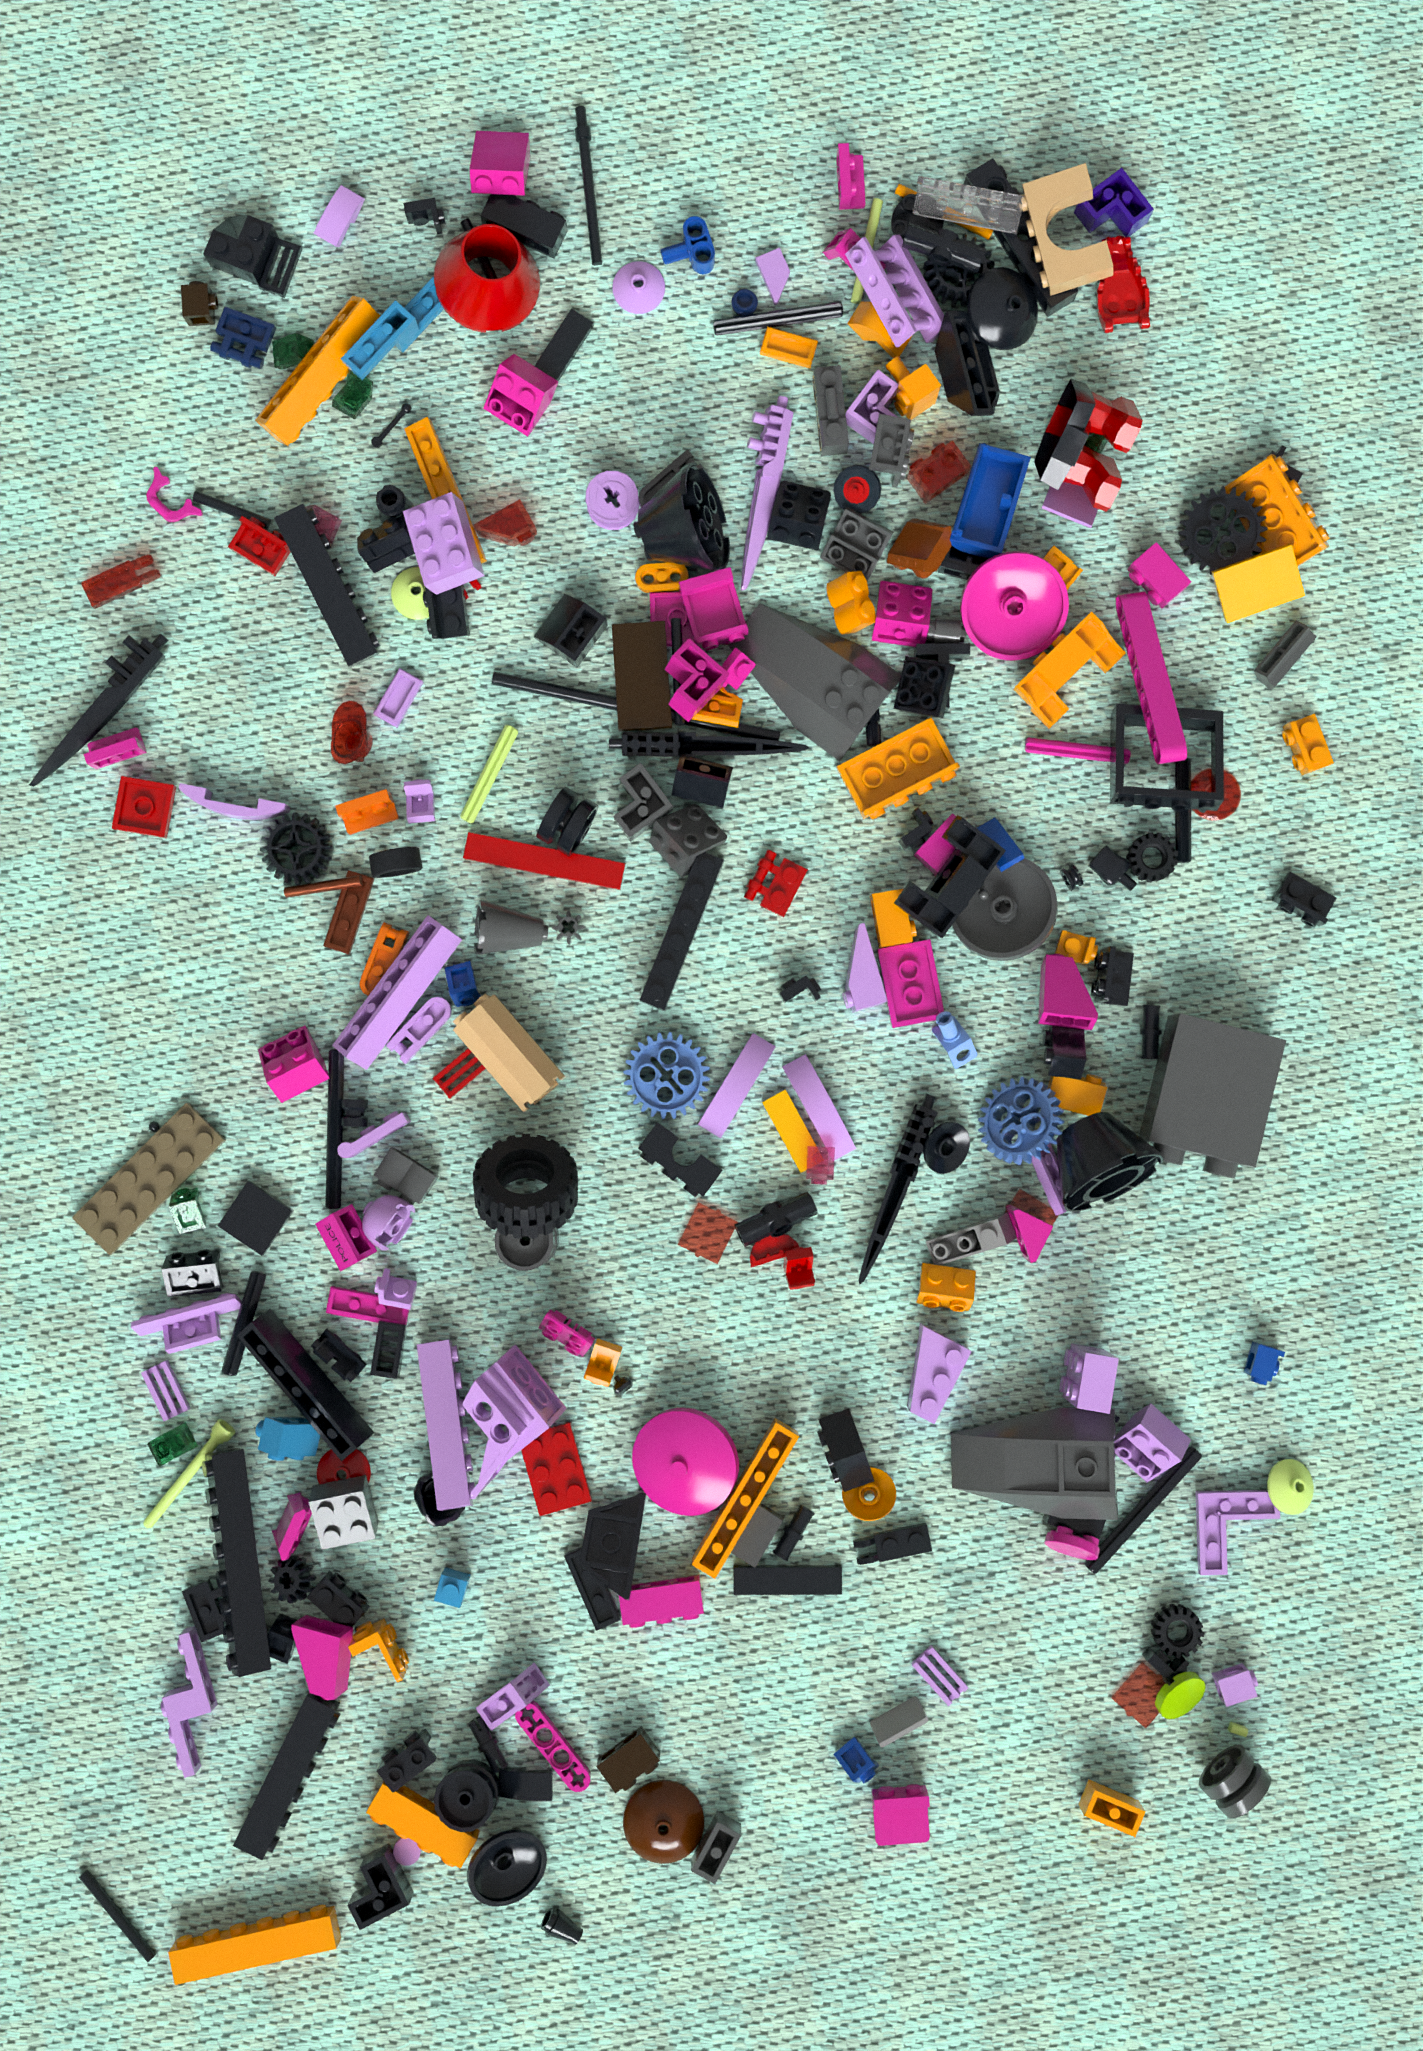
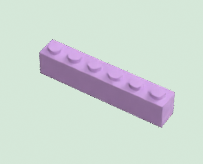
M427 915L332 1046L347 1059L367 1070L462 939Z
M449 1339L417 1344L437 1510L443 1511L473 1506L472 1499H477V1497L474 1498L471 1492L476 1486L475 1482L470 1483L469 1471H473L471 1454H466L465 1444L470 1443L468 1427H463L462 1416H466V1409L463 1407L464 1399H459L458 1389H462L463 1385L461 1373H456L455 1362H459L457 1345L453 1346Z

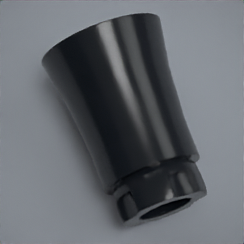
M385 485L382 490L377 492L376 505L379 509V518L382 524L388 518H398L404 515L403 511L414 507L413 503L396 486Z

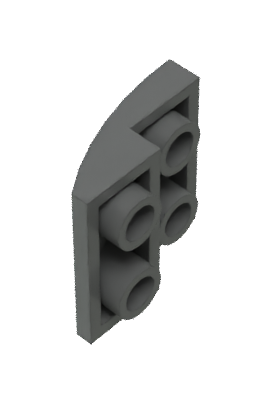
M846 507L820 558L846 573L861 571L868 581L894 532Z

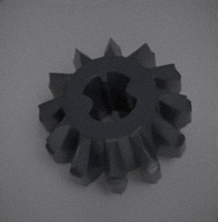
M291 1555L288 1560L282 1561L279 1559L277 1561L278 1566L270 1569L275 1576L270 1578L268 1582L274 1583L275 1587L271 1590V1593H279L278 1600H287L290 1604L296 1603L298 1600H305L307 1593L314 1590L310 1581H314L317 1577L310 1575L314 1566H306L307 1558L302 1557L298 1559L296 1555Z

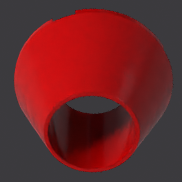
M483 224L457 235L444 246L435 264L434 283L440 304L451 318L471 330L486 333V331L502 330L503 332L512 329L530 315L538 300L540 276L534 258L510 231L499 225ZM482 256L492 257L504 263L511 273L499 279H487L477 275L467 263Z

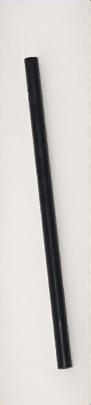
M495 671L493 673L492 685L617 711L615 696ZM671 708V719L675 723L674 709ZM693 719L689 722L685 720V725L745 738L779 741L781 732L739 723L737 728Z

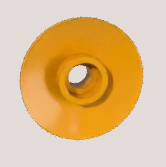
M870 1467L874 1482L846 1492L842 1488V1499L846 1509L851 1515L864 1521H875L885 1517L892 1510L896 1501V1487L893 1480L887 1473L874 1467ZM871 1493L875 1497L872 1501H867L864 1498L865 1495Z

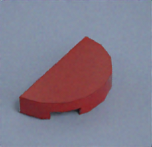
M787 1234L779 1237H772L770 1235L753 1245L750 1254L751 1268L783 1258L785 1251L800 1246L797 1241Z

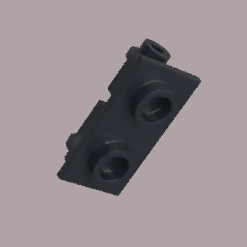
M328 1328L310 1346L314 1349L313 1353L326 1364L332 1359L337 1361L331 1369L344 1381L347 1379L351 1383L367 1365L358 1353L353 1352L342 1342L338 1335L332 1333Z

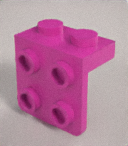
M910 1784L905 1787L883 1786L878 1789H871L875 1841L878 1845L924 1843L929 1841L928 1807H930L926 1785Z

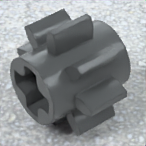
M567 911V917L561 918L558 915L556 916L559 924L558 926H552V929L555 931L559 930L560 934L556 938L558 941L565 937L567 938L568 945H571V939L575 937L580 941L582 940L579 931L585 930L586 926L578 924L582 918L580 915L574 919L571 917L570 911ZM565 922L568 924L574 922V933L566 932L564 934L565 928L563 924Z

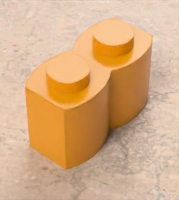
M861 571L847 572L827 583L828 599L834 608V620L841 635L856 633L875 623V608L868 597L867 580Z

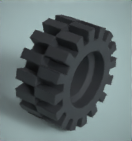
M1151 832L1137 838L1127 850L1129 853L1126 855V860L1129 861V868L1133 871L1131 874L1138 876L1139 880H1146L1147 882H1157L1169 876L1175 870L1174 866L1178 863V860H1176L1178 851L1174 849L1176 847L1175 843H1171L1169 841L1171 838L1168 836L1163 837L1162 833L1153 834ZM1153 847L1160 851L1162 861L1158 867L1151 868L1143 862L1142 855L1146 848Z
M1169 1604V1608L1163 1606L1161 1608L1162 1612L1160 1614L1156 1612L1154 1615L1156 1619L1151 1622L1153 1626L1151 1634L1154 1636L1155 1643L1169 1656L1174 1655L1176 1658H1181V1655L1189 1657V1652L1193 1651L1195 1653L1198 1651L1195 1648L1197 1644L1201 1646L1203 1643L1200 1639L1204 1637V1632L1201 1629L1203 1628L1202 1623L1196 1614L1184 1605L1178 1604L1176 1606L1175 1604ZM1174 1621H1182L1187 1626V1633L1181 1640H1172L1168 1637V1626Z

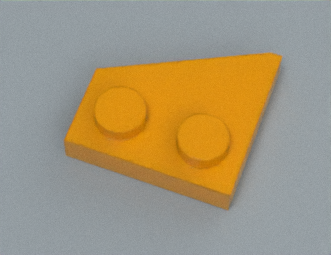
M722 686L692 719L738 728L743 699L727 692Z

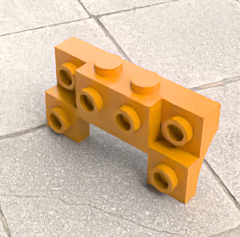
M1092 611L1067 636L1062 633L1051 644L1054 649L1048 655L1042 652L1033 661L1035 667L1013 689L1032 708L1030 711L1048 729L1069 710V707L1058 697L1056 692L1089 659L1106 674L1126 654L1109 634L1103 622Z

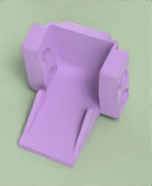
M516 1345L508 1349L504 1355L474 1381L463 1401V1407L489 1438L479 1481L471 1492L472 1496L476 1498L496 1477L511 1457L549 1429L567 1409ZM482 1402H487L491 1406L492 1411L486 1410ZM500 1424L507 1426L506 1432L502 1430Z

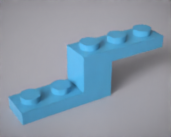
M434 276L405 307L395 300L341 358L342 363L361 380L372 371L394 346L403 353L443 311L444 308L436 295Z

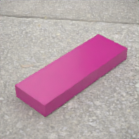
M331 1286L326 1313L376 1323L386 1321L407 1325L409 1309L379 1304L378 1294Z

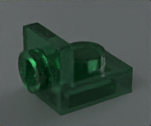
M183 1188L171 1195L169 1209L179 1234L205 1228L206 1220L198 1201V1188Z

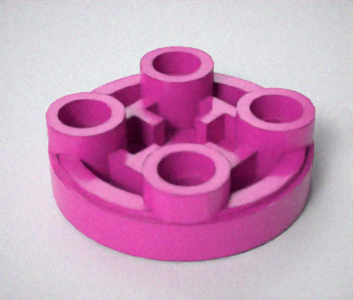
M1057 1526L1056 1530H1050L1046 1534L1044 1544L1052 1550L1084 1560H1096L1100 1552L1098 1547L1099 1539L1089 1535H1083V1538L1073 1535V1530L1062 1526Z

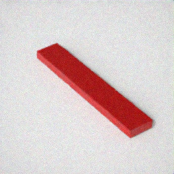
M468 832L463 855L465 860L621 890L626 865L621 862L576 853L569 857L556 849Z

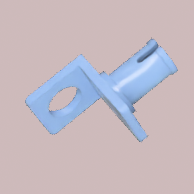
M947 1011L938 1014L936 1017L938 1025L932 1028V1032L948 1053L953 1067L957 1069L977 1057L978 1054L971 1038L957 1019ZM969 1049L966 1056L960 1059L956 1058L960 1051Z

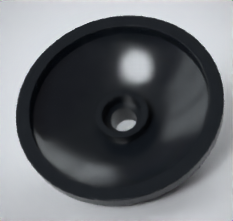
M997 267L984 272L973 283L968 296L967 309L971 326L976 335L986 345L997 350H1012L1023 345L1033 334L1038 320L1037 299L1029 282L1013 269Z
M512 1829L492 1836L476 1850L470 1860L467 1870V1883L471 1893L481 1903L495 1907L510 1905L523 1899L534 1890L544 1875L547 1864L546 1850L540 1839L526 1830Z

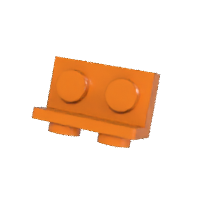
M387 789L335 805L337 814L343 819L349 835L399 819L392 794Z

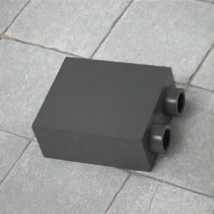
M1181 1013L1169 1015L1139 1136L1146 1142L1153 1144V1147L1161 1153L1164 1162L1182 1165L1185 1152L1206 1157L1202 1171L1233 1179L1236 1177L1238 1165L1256 1168L1286 1040Z

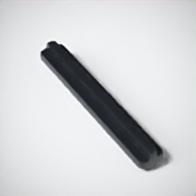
M1190 758L1175 762V790L1191 791ZM1191 809L1175 811L1176 851H1178L1176 860L1181 864L1189 863L1192 860Z
M252 1271L250 1273L221 1370L225 1375L236 1376L238 1373L245 1345L237 1335L254 1319L266 1279V1274L262 1272Z

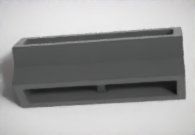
M1296 620L1255 668L1254 673L1257 679L1268 689L1271 690L1276 687L1317 638L1311 632L1310 627Z

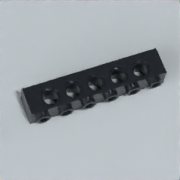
M992 158L966 174L963 187L988 226L994 230L993 234L1017 271L1031 285L1037 302L1046 316L1049 317L1073 302L1078 293V287L1050 296L1048 287L1043 288L1039 272L1044 271L1042 262L1036 263L1031 258V256H1034L1033 246L1037 244L1035 236L1029 237L1026 221L1030 220L1028 211H1022L1019 199L1020 193L1008 182L1004 168L1001 165H997ZM989 190H996L1000 195L993 196L989 193ZM1003 212H1010L1014 217L1007 218L1003 215ZM1017 234H1025L1028 239L1021 240L1017 237Z

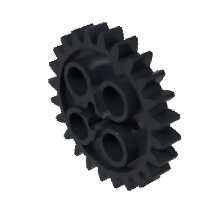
M1222 486L1220 494L1217 495L1212 488L1208 498L1201 493L1199 495L1201 503L1192 500L1191 505L1194 510L1184 511V514L1189 519L1180 520V524L1186 527V530L1178 532V535L1186 536V540L1182 541L1180 546H1188L1189 548L1184 553V556L1191 554L1194 556L1190 563L1191 565L1197 561L1201 562L1200 571L1209 566L1210 575H1212L1211 571H1214L1216 568L1220 569L1253 557L1251 554L1253 551L1260 553L1262 550L1257 546V543L1266 541L1264 537L1260 536V533L1268 530L1267 527L1260 526V522L1264 521L1266 516L1258 517L1257 515L1262 506L1253 508L1251 505L1254 503L1255 498L1253 497L1246 501V491L1242 492L1240 496H1236V487H1233L1230 494H1226L1225 487ZM1218 505L1222 506L1225 510V517L1221 520H1214L1210 515L1211 508ZM1235 509L1236 514L1227 528V532L1230 533L1229 536L1224 535L1215 551L1210 553L1209 549L1218 535V531L1215 530L1216 526L1222 527L1231 510ZM1238 518H1244L1249 523V528L1244 533H1239L1234 528V522ZM1201 530L1209 531L1212 538L1210 543L1205 545L1198 543L1196 539L1197 533ZM1225 542H1230L1235 547V553L1231 557H1224L1220 553V547Z

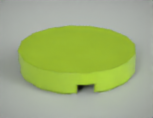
M1183 1672L1177 1674L1173 1678L1175 1682L1170 1686L1167 1683L1162 1686L1155 1700V1706L1161 1716L1166 1719L1181 1717L1199 1703L1204 1695L1206 1686L1203 1679L1197 1673Z

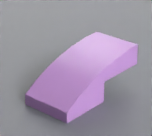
M340 185L323 212L314 234L332 245L340 247L350 223H355L365 198Z

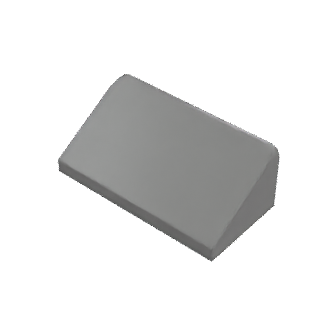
M915 1696L871 1720L870 1725L880 1747L883 1748L924 1725L929 1720L919 1699Z

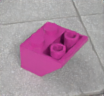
M513 354L499 364L483 409L528 437L551 403L558 381L516 354Z
M306 1025L292 1030L287 1035L269 1042L258 1049L266 1083L281 1103L330 1079L326 1064Z

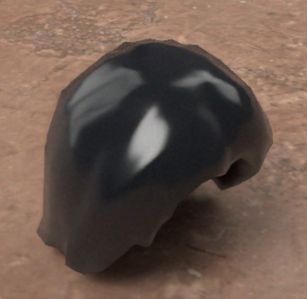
M432 1471L418 1479L413 1489L414 1500L427 1522L433 1527H443L460 1517L465 1507L443 1511L437 1510Z

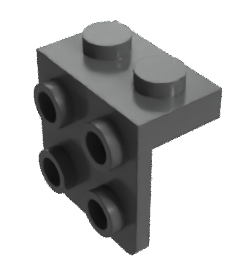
M692 804L656 820L649 843L682 878L689 875L697 855L725 843L727 835L699 805Z

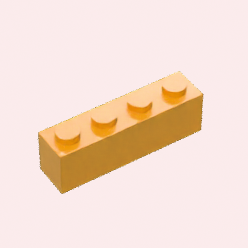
M384 1781L366 1811L377 1824H386L399 1837L413 1840L421 1850L427 1853L433 1852L440 1856L446 1865L451 1867L457 1866L460 1869L476 1843L480 1832L478 1829L470 1832H458L449 1829L440 1821L433 1802L404 1785L397 1791L391 1792Z

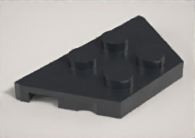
M639 1493L624 1500L621 1499L605 1506L590 1509L586 1522L579 1566L628 1601H630L646 1493Z

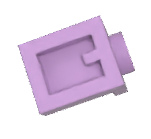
M385 1268L382 1277H377L374 1292L378 1293L379 1304L411 1310L417 1281L390 1276V1269Z

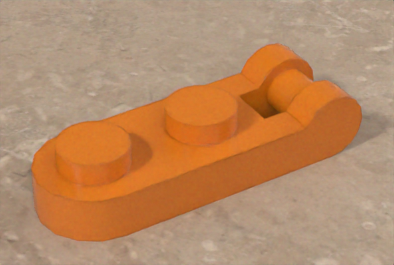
M383 922L360 979V988L364 994L370 995L403 950L409 937V931L404 929L396 930L392 928L391 924ZM387 938L395 940L393 948L385 945Z

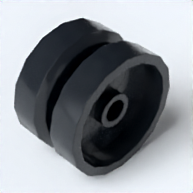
M565 786L558 793L546 812L536 837L548 845L559 837L557 849L570 857L587 835L599 806L587 798L577 805L578 794Z
M475 1759L462 1760L453 1765L438 1784L434 1795L435 1811L440 1821L449 1829L458 1832H470L483 1826L496 1808L501 1794L500 1781L496 1773L493 1774L491 1767L486 1763Z

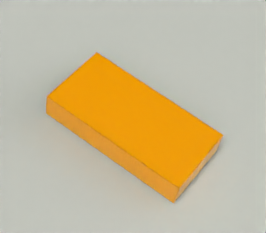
M767 326L760 355L811 369L818 340Z

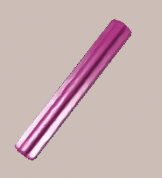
M1030 737L1025 741V751L1027 753L1110 762L1111 748L1108 746ZM1124 748V764H1128L1131 751Z

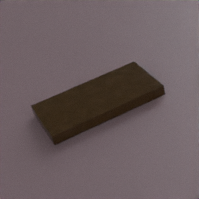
M665 621L612 624L619 732L672 728L671 707L668 705L670 702L669 674L665 670L668 664Z

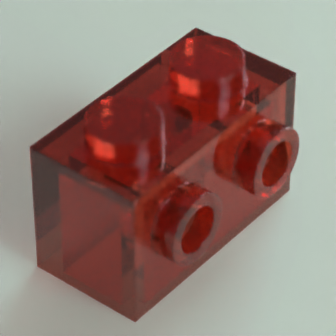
M953 440L947 445L944 443L939 444L931 451L932 455L925 460L920 458L909 467L910 471L907 480L925 504L965 477L970 471V463Z

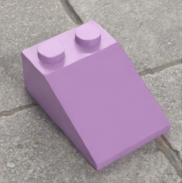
M865 923L859 924L855 929L845 984L846 991L842 993L846 1009L851 1008L852 1013L882 1005L888 1001Z

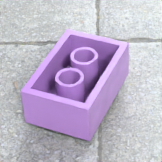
M450 492L403 511L422 580L426 588L437 595L485 576L463 501L455 494Z
M1071 1343L1070 1350L1066 1349L1064 1356V1365L1067 1366L1066 1376H1062L1060 1381V1392H1063L1062 1397L1076 1408L1110 1414L1119 1358L1101 1348Z

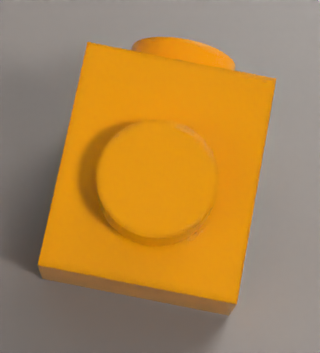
M597 1338L584 1379L596 1385L609 1387L623 1347Z

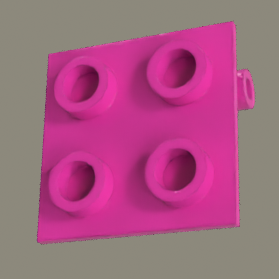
M550 1309L538 1327L542 1330V1334L549 1340H558L564 1344V1348L569 1353L584 1357L595 1340L591 1336L592 1333L580 1326L578 1331H575L579 1324L576 1323L573 1329L570 1328L568 1325L572 1321L571 1319L564 1324L567 1317L557 1310L554 1312Z

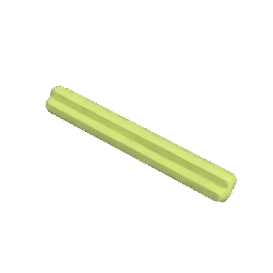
M510 725L504 726L460 815L462 820L474 823L518 735L516 728Z

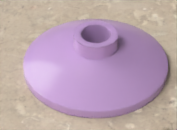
M637 261L626 264L617 272L613 280V295L616 302L621 308L630 313L644 314L654 310L661 303L665 294V282L662 274L656 267L646 262ZM636 281H642L643 285L641 287H635L634 283Z

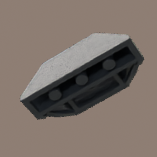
M947 311L944 314L935 347V355L947 401L971 416H991L995 413L1000 390L988 345L981 341L974 332L969 320L968 311Z

